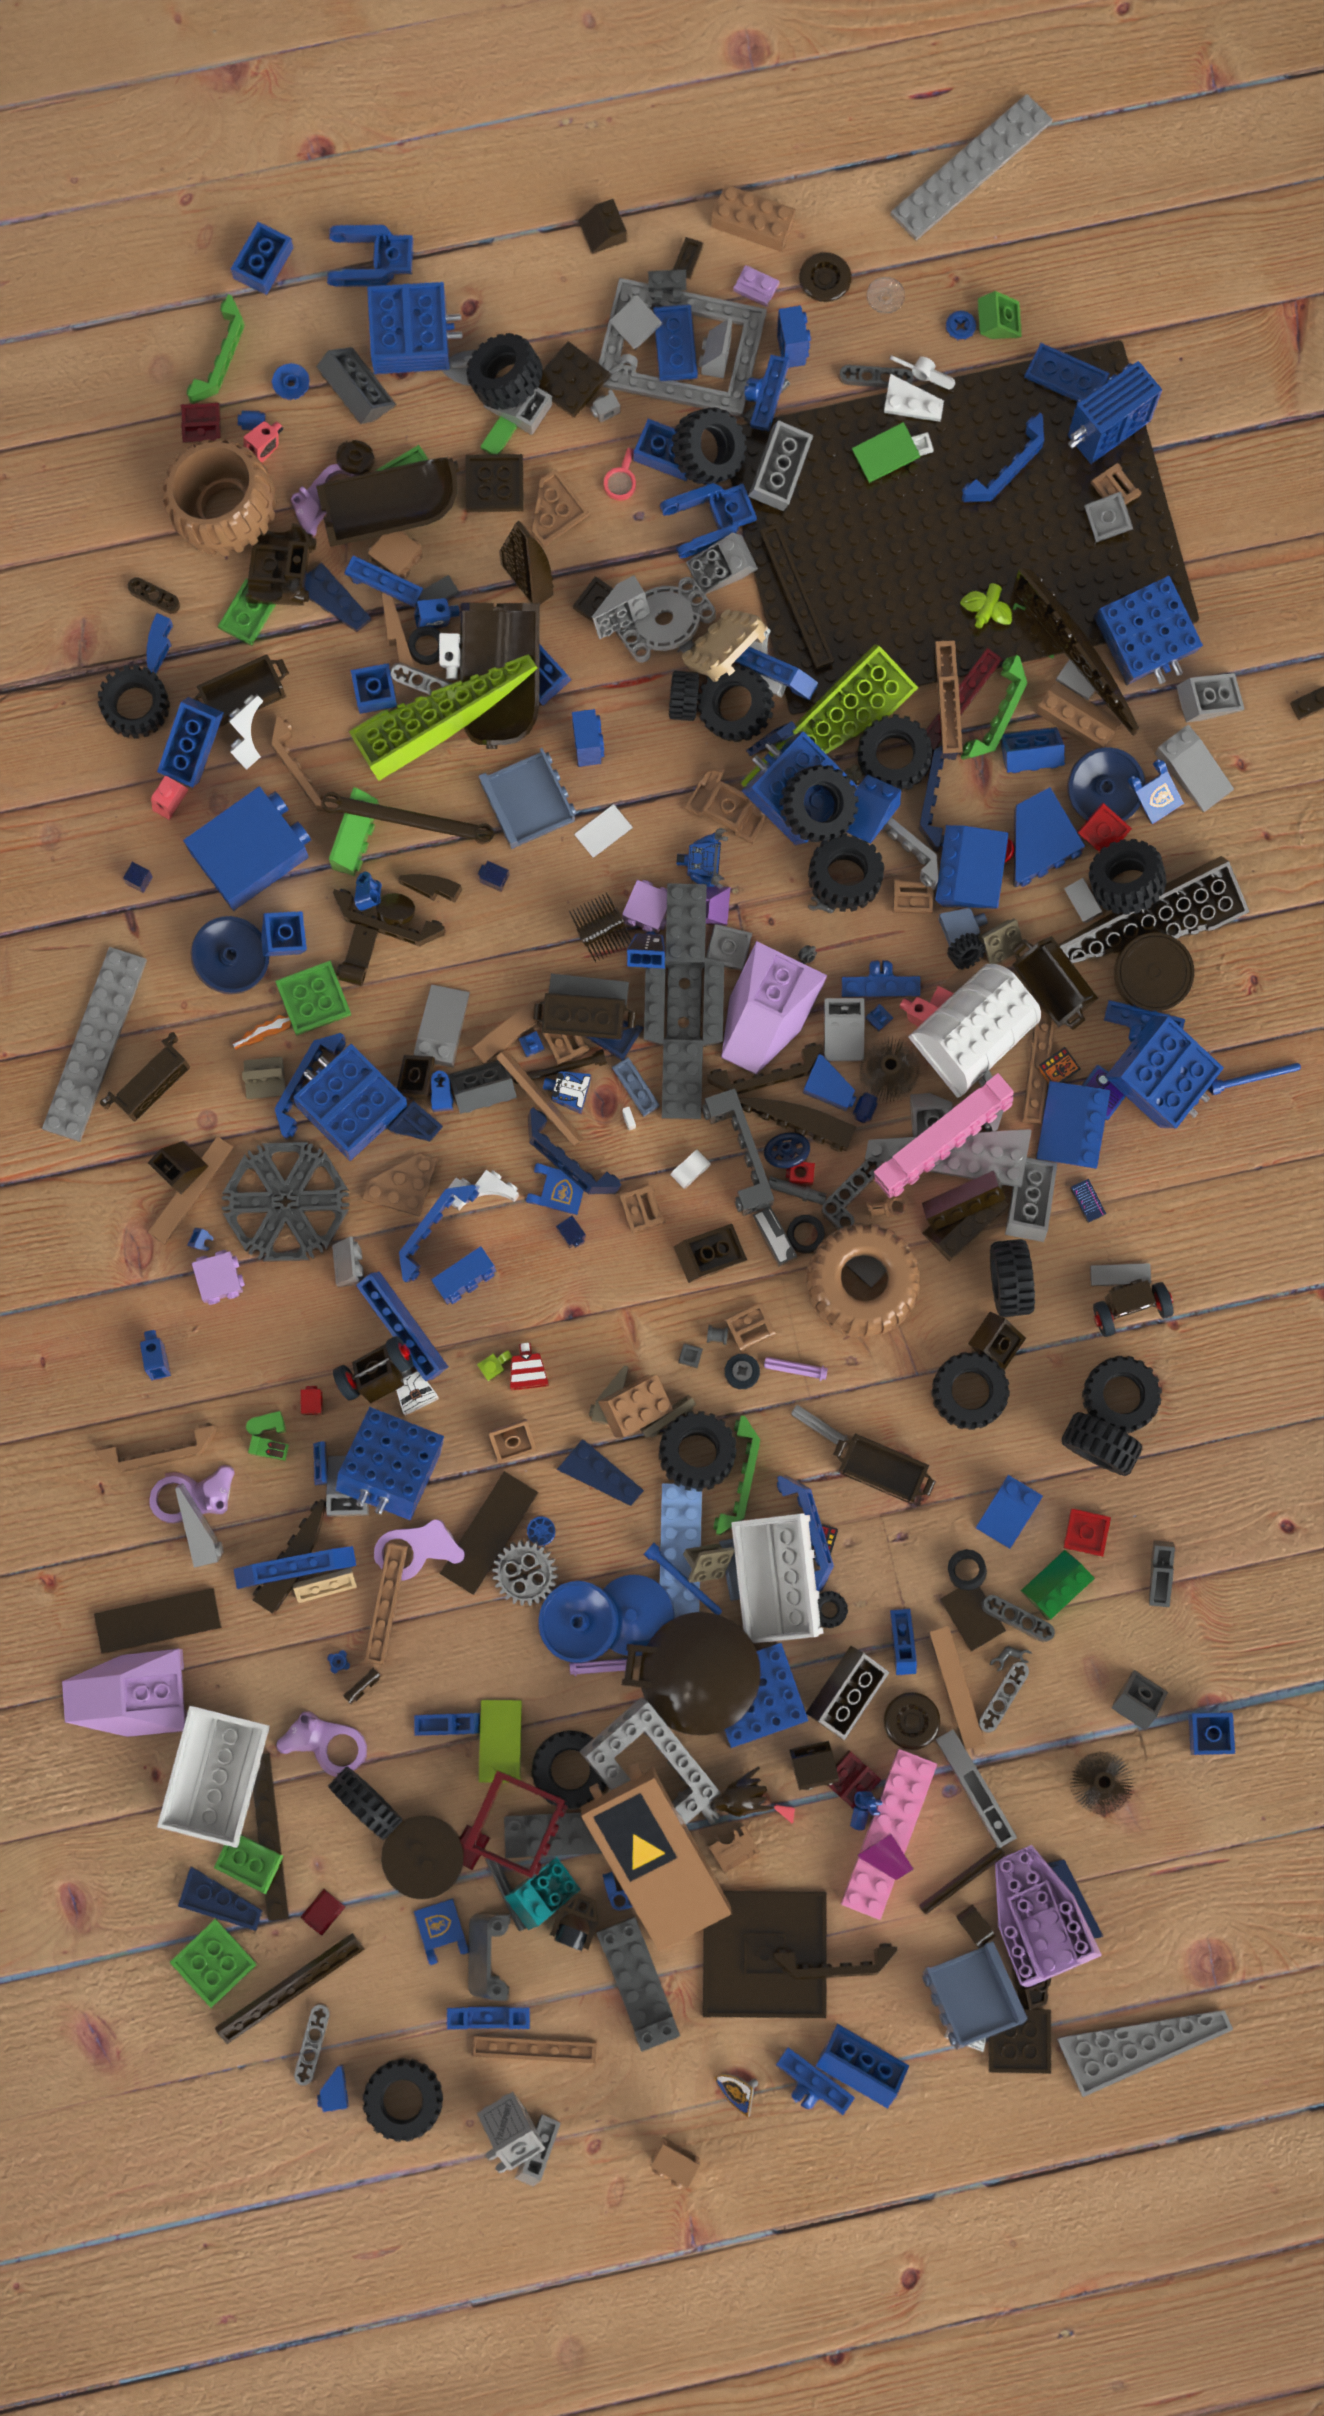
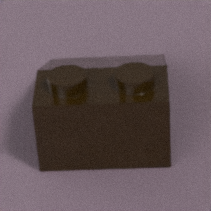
M733 1224L686 1239L674 1246L688 1283L747 1260Z

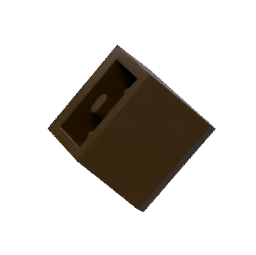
M183 1141L161 1148L148 1161V1164L180 1194L209 1167Z
M829 1741L789 1749L799 1790H810L817 1786H828L839 1782Z

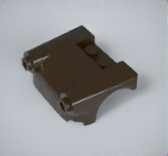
M292 523V528L286 532L267 531L264 536L260 534L257 537L258 542L252 546L248 574V594L245 595L246 602L304 606L305 602L309 601V591L304 587L309 553L316 549V538H313V534L307 533L301 525Z

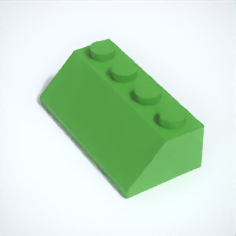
M353 787L350 799L379 804L378 799ZM344 813L329 857L333 870L355 876L356 871H360L362 866V860L360 859L362 854L367 852L369 845L367 839L369 835L372 836L375 827L373 824L374 819Z

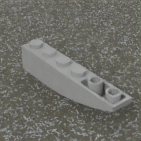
M951 1730L935 1739L997 1848H1001L1015 1840L1017 1836L955 1731Z

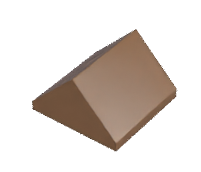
M526 1419L488 1431L499 1463L537 1451Z

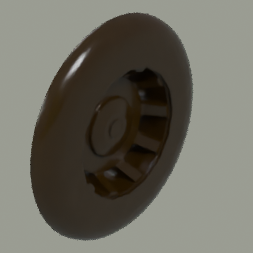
M829 252L812 255L803 263L799 272V282L803 291L810 298L820 302H831L841 298L848 291L852 281L851 270L846 261L840 256Z
M909 1692L897 1696L890 1702L884 1714V1727L888 1737L896 1745L904 1749L917 1750L926 1747L936 1738L940 1729L941 1719L937 1706L930 1698L920 1693ZM909 1705H914V1709H909ZM918 1706L923 1709L922 1712L917 1710ZM905 1707L906 1710L904 1712H901V1709ZM926 1713L927 1719H924L923 1714ZM898 1714L901 1715L899 1720L896 1719ZM924 1722L928 1723L926 1728L923 1727ZM897 1723H900L901 1728L898 1729ZM902 1730L907 1732L906 1736L901 1733ZM920 1730L923 1731L921 1735L918 1734ZM910 1733H914L915 1737H910Z

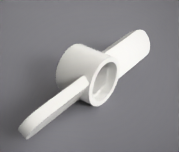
M892 355L890 356L891 360L911 368L913 375L921 381L928 380L947 389H952L955 386V380L934 370L936 367L934 362L927 357H919L914 366Z

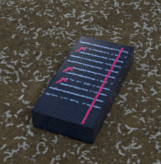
M1089 1179L1070 1188L1087 1223L1106 1215Z

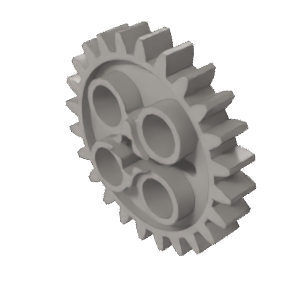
M519 1540L518 1546L512 1542L510 1544L511 1549L505 1546L503 1548L505 1554L502 1552L498 1554L501 1560L496 1559L494 1561L498 1567L492 1569V1571L498 1573L493 1577L494 1580H499L495 1587L503 1588L500 1594L506 1592V1600L513 1597V1604L520 1600L521 1606L524 1605L525 1601L531 1606L533 1599L539 1603L540 1596L546 1599V1592L551 1593L553 1591L550 1586L557 1584L552 1579L558 1577V1574L553 1573V1571L558 1569V1566H552L556 1559H549L551 1551L544 1553L545 1546H542L540 1549L537 1548V1541L531 1546L530 1540H527L525 1545H523L522 1540ZM526 1555L533 1556L535 1563H527ZM508 1563L515 1564L517 1567V1571H509L507 1567ZM537 1565L542 1566L539 1569L531 1571L528 1574V1576L524 1574L516 1578L515 1580H509L510 1577L519 1575L523 1571V1569L525 1571H528ZM534 1574H541L544 1579L543 1582H537L534 1579ZM516 1582H523L525 1590H519L516 1587Z

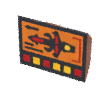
M1063 1047L1039 1065V1069L1048 1083L1049 1081L1062 1083L1081 1069L1066 1047Z

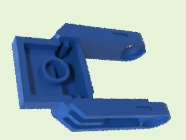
M335 225L330 227L329 239L333 242H375L373 265L375 269H343V271L328 272L327 283L334 287L387 285L394 278L395 274H412V235H393L385 225Z
M713 483L669 498L660 503L659 506L662 514L668 516L709 502L710 510L717 525V531L694 538L691 542L679 547L677 546L676 550L679 558H687L699 554L729 534H737L740 526L757 521L744 484L725 490Z

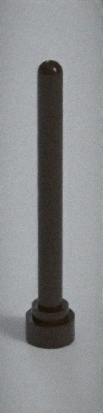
M601 1049L592 1054L593 1056L531 1072L527 1075L532 1080L591 1064L606 1065L607 1062L604 1051Z

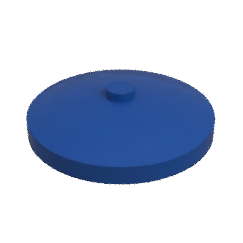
M626 1575L613 1580L603 1589L612 1598L618 1612V1631L610 1649L619 1654L627 1656V1644L647 1646L654 1634L663 1625L674 1619V1607L668 1592L662 1585L651 1578L641 1575ZM636 1652L635 1656H642V1653Z
M572 1581L558 1586L547 1596L539 1614V1631L545 1646L556 1657L568 1662L585 1663L599 1658L610 1648L618 1631V1612L612 1598L601 1587L589 1582Z

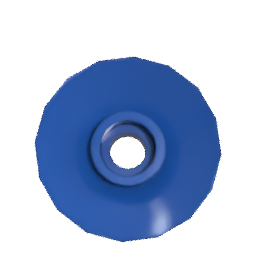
M293 363L284 364L277 368L272 378V385L276 394L288 400L298 399L303 396L310 384L307 371L300 365ZM290 382L295 383L294 386H288Z

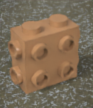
M403 530L381 535L376 543L371 544L367 554L369 560L377 567L383 566L384 570L405 579L410 574L412 566L414 564L417 565L423 557L422 545L413 538L411 540L407 537L406 532Z

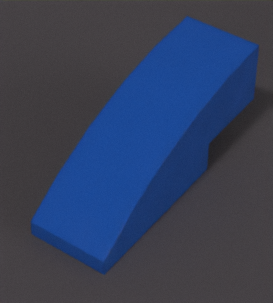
M156 613L152 622L147 642V668L151 674L152 672L157 674L171 647L167 637L173 627L170 618Z
M480 1713L414 1715L415 1736L480 1734Z

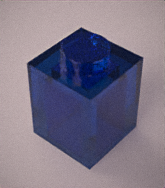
M487 860L486 864L482 865L478 872L480 883L502 892L509 877V870Z
M132 862L123 880L127 885L144 893L153 876L148 869Z
M570 1216L556 1226V1230L569 1248L573 1246L577 1248L585 1242L586 1234L573 1216Z

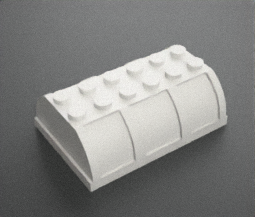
M986 964L913 1031L908 1038L958 1098L965 1094L976 1081L986 1074L998 1060L1039 1023L1041 1011L1039 1004L1012 971L998 964Z
M803 1513L731 1522L743 1630L748 1634L752 1643L819 1637L818 1634H824L823 1627L820 1625L818 1599L820 1598L815 1582L813 1564L815 1555L811 1547L809 1530L810 1515Z
M189 1706L157 1827L237 1848L261 1763L260 1760L267 1734L270 1729L269 1725Z

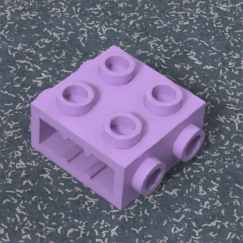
M637 880L623 911L622 919L625 924L631 927L639 926L646 933L653 931L659 934L660 929L664 930L666 926L667 889L660 887V889L656 888L651 882L642 880V882Z
M222 1250L216 1252L213 1257L202 1256L192 1263L204 1303L213 1305L219 1303L222 1298L228 1297V1299H233L243 1292L242 1286H245L242 1274L238 1275L237 1267H240L238 1258L233 1256L231 1252Z

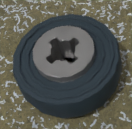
M737 1354L727 1361L725 1378L732 1387L748 1389L753 1387L758 1381L760 1367L752 1356Z

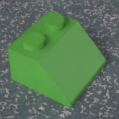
M997 291L978 298L979 330L981 335L990 339L1022 337L1019 301Z

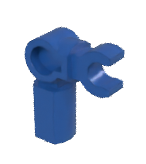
M858 1791L854 1796L857 1806L854 1807L850 1826L855 1830H865L868 1814L880 1815L876 1806L882 1805L883 1802L880 1799H875L870 1791Z

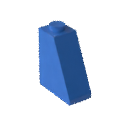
M819 1054L803 1094L847 1111L848 1107H853L856 1097L853 1096L855 1090L825 1057Z

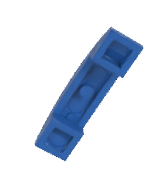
M530 2007L447 2008V2029H530Z

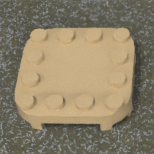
M728 609L721 614V618L716 623L709 626L708 631L702 637L695 641V645L690 650L682 654L681 658L691 672L707 675L713 682H718V678L727 672L730 676L735 671L731 664L754 641L762 643L766 639L764 632L768 628L756 615L741 611L731 612Z

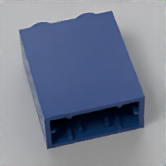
M260 786L183 840L190 854L233 911L309 858L304 845L310 842L311 838L298 821L289 826L282 817L289 810L276 791L267 796Z

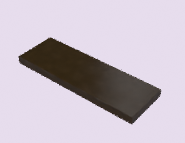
M504 1471L458 1544L464 1550L463 1561L460 1563L447 1561L440 1574L472 1595H475L492 1568L494 1561L498 1558V1554L502 1552L538 1492Z
M214 1588L94 1614L101 1654L222 1628Z

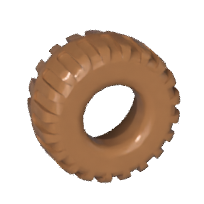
M219 438L216 439V442H211L208 439L202 441V444L199 446L191 445L187 448L188 452L184 455L180 453L175 458L176 464L169 466L167 470L168 478H165L163 481L164 493L162 494V499L173 527L192 547L199 551L203 550L206 554L215 555L219 552L222 556L230 555V551L235 550L237 553L245 550L244 547L248 544L255 545L258 542L257 537L260 534L264 536L269 529L267 524L273 522L275 516L274 509H276L277 505L275 489L268 470L250 449L243 447L236 441L228 443L226 439ZM233 488L244 493L242 501L229 513L213 519L205 517L206 503L217 491Z
M858 1223L833 1232L818 1245L807 1269V1291L816 1313L829 1327L844 1335L859 1338L878 1336L896 1328L913 1310L920 1291V1272L915 1255L904 1239L888 1228L885 1229L876 1224ZM861 1255L872 1256L879 1260L886 1268L888 1275L887 1287L883 1294L876 1299L869 1301L856 1300L848 1295L843 1288L841 1282L842 1269L846 1262L853 1257Z

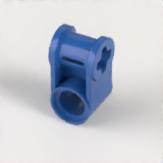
M367 871L362 872L356 879L354 901L357 908L361 911L376 906L381 901L382 884L380 881L374 880Z

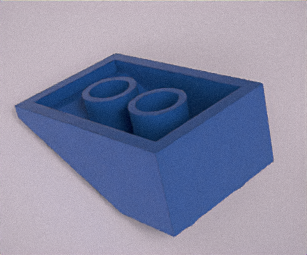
M866 775L854 793V796H858L859 802L855 803V807H858V813L853 816L855 821L852 825L848 826L849 829L846 833L871 844L899 808L901 789Z
M1007 1475L977 1524L976 1529L1010 1549L1043 1496Z

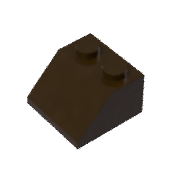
M614 199L596 204L579 219V224L592 254L627 242V230Z
M403 1056L397 1090L403 1096L410 1099L426 1100L435 1057Z
M989 1312L968 1345L978 1354H986L993 1361L995 1359L999 1363V1367L1005 1370L1026 1337L1006 1318Z

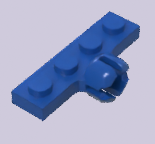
M771 355L765 376L761 379L751 377L747 380L746 384L749 385L745 386L744 389L745 399L756 402L750 422L751 428L765 431L770 430L789 367V358Z
M882 960V972H880V961H872L869 964L868 976L842 977V997L920 996V976H895L893 974V964L887 960Z
M1111 1000L1107 1003L1104 1021L1129 1027L1128 1039L1131 1043L1152 1017L1169 1016L1182 1029L1185 1019L1159 1012L1142 1010L1135 1006Z
M789 2047L776 2063L778 2068L797 2082V2086L792 2092L793 2100L796 2103L800 2102L804 2095H807L800 2105L805 2109L813 2108L818 2100H822L839 2114L844 2115L855 2097Z

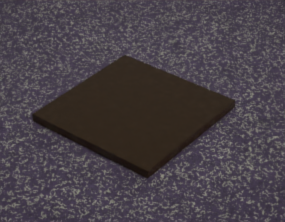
M723 1891L731 1905L732 1914L703 1929V2017L827 2018V1978L794 1980L772 1959L773 1954L777 1953V1950L789 1949L790 1953L795 1952L796 1969H799L800 1965H811V1968H819L820 1964H827V1892Z

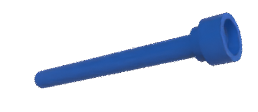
M1294 1063L1225 1081L1216 1078L1210 1085L1209 1090L1212 1096L1221 1094V1091H1224L1225 1088L1299 1071L1301 1065Z
M653 1543L643 1554L649 1560H656L714 1614L720 1615L722 1613L718 1605L696 1585L689 1583L688 1578L661 1555L660 1547Z

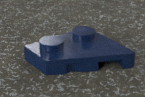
M413 1101L388 1130L393 1133L431 1142L443 1126Z

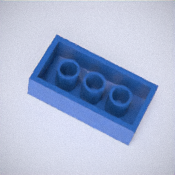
M190 697L181 701L157 772L192 788L197 785L201 780L224 712Z

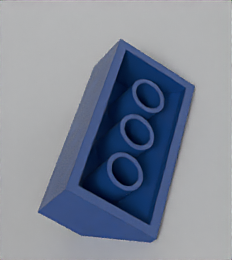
M837 2024L821 2052L816 2067L888 2109L898 2095L909 2065Z

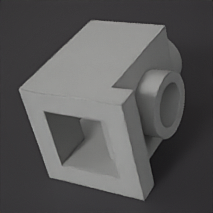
M612 389L608 391L607 396L598 397L593 402V406L590 407L593 417H597L600 423L620 413V404Z

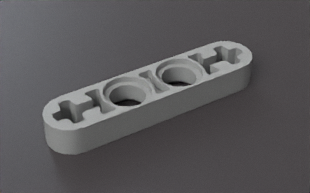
M395 663L391 667V677L393 680L429 695L433 692L430 689V684L433 682L440 683L441 688L444 685L453 684L404 663ZM399 668H402L403 673L407 675L408 671H411V673L409 674V680L407 681L406 676L403 674H400L399 677L396 676L395 670H399ZM414 675H421L423 677L422 683L414 684L412 682Z
M1017 1662L1010 1667L979 1719V1726L983 1732H993L999 1725L1028 1677L1029 1668L1025 1663ZM1022 1666L1024 1675H1019L1016 1679L1020 1681L1018 1685L1014 1680L1008 1678L1010 1675L1014 1678L1016 1675L1015 1667L1019 1668ZM1006 1683H1012L1015 1687L1014 1692L1010 1695L1006 1694L1003 1690ZM996 1700L1004 1703V1709L1001 1712L993 1709V1703ZM989 1710L993 1714L999 1715L998 1720L995 1717L992 1719V1728H984L985 1723H983V1720H988L991 1714H987Z
M324 2004L316 2005L310 2013L294 2074L295 2081L299 2085L305 2086L314 2078L330 2016L329 2008ZM320 2008L326 2014L325 2017H321L319 2023H323V2027L311 2024L312 2021H317L318 2015L315 2014V2011H319ZM316 2028L320 2031L321 2036L318 2040L310 2038L309 2032L311 2029ZM312 2049L315 2052V2058L312 2061L304 2058L305 2050ZM301 2062L306 2065H313V2068L308 2067L307 2075H310V2078H306L305 2081H302L301 2076H299V2073H302L305 2067L301 2066Z

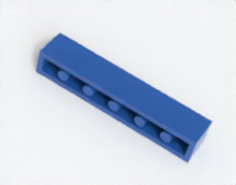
M380 1271L370 1273L356 1285L393 1337L398 1336L408 1347L413 1365L425 1382L435 1379L449 1367Z

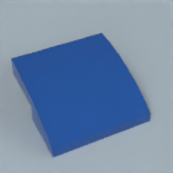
M325 1441L313 1443L315 1486L327 1484Z

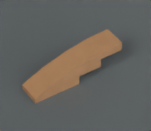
M534 1000L503 1022L471 1049L483 1065L510 1047L515 1040L540 1022L537 1019H533L534 1003H536ZM543 1010L541 1013V1020H543Z

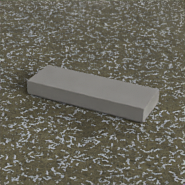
M1150 1263L1090 1266L1091 1286L1128 1285L1137 1279H1142V1282L1148 1280L1149 1284H1151Z

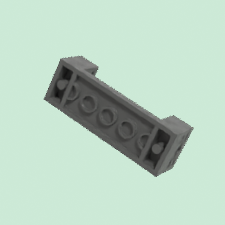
M732 1089L705 1098V1105H702L705 1120H709L711 1124L732 1118L733 1129L739 1132L737 1138L741 1149H745L746 1152L744 1153L747 1168L751 1167L752 1175L750 1176L754 1186L737 1192V1197L735 1198L737 1211L742 1212L743 1216L772 1207L774 1197L736 1090Z
M565 1813L563 1818L559 1817L557 1821L559 1829L555 1837H550L548 1844H551L547 1856L602 1854L581 1817V1813ZM553 1814L504 1816L505 1858L535 1856Z
M636 1916L597 1931L602 1949L606 1954L633 2025L641 2052L680 2037L679 2029Z

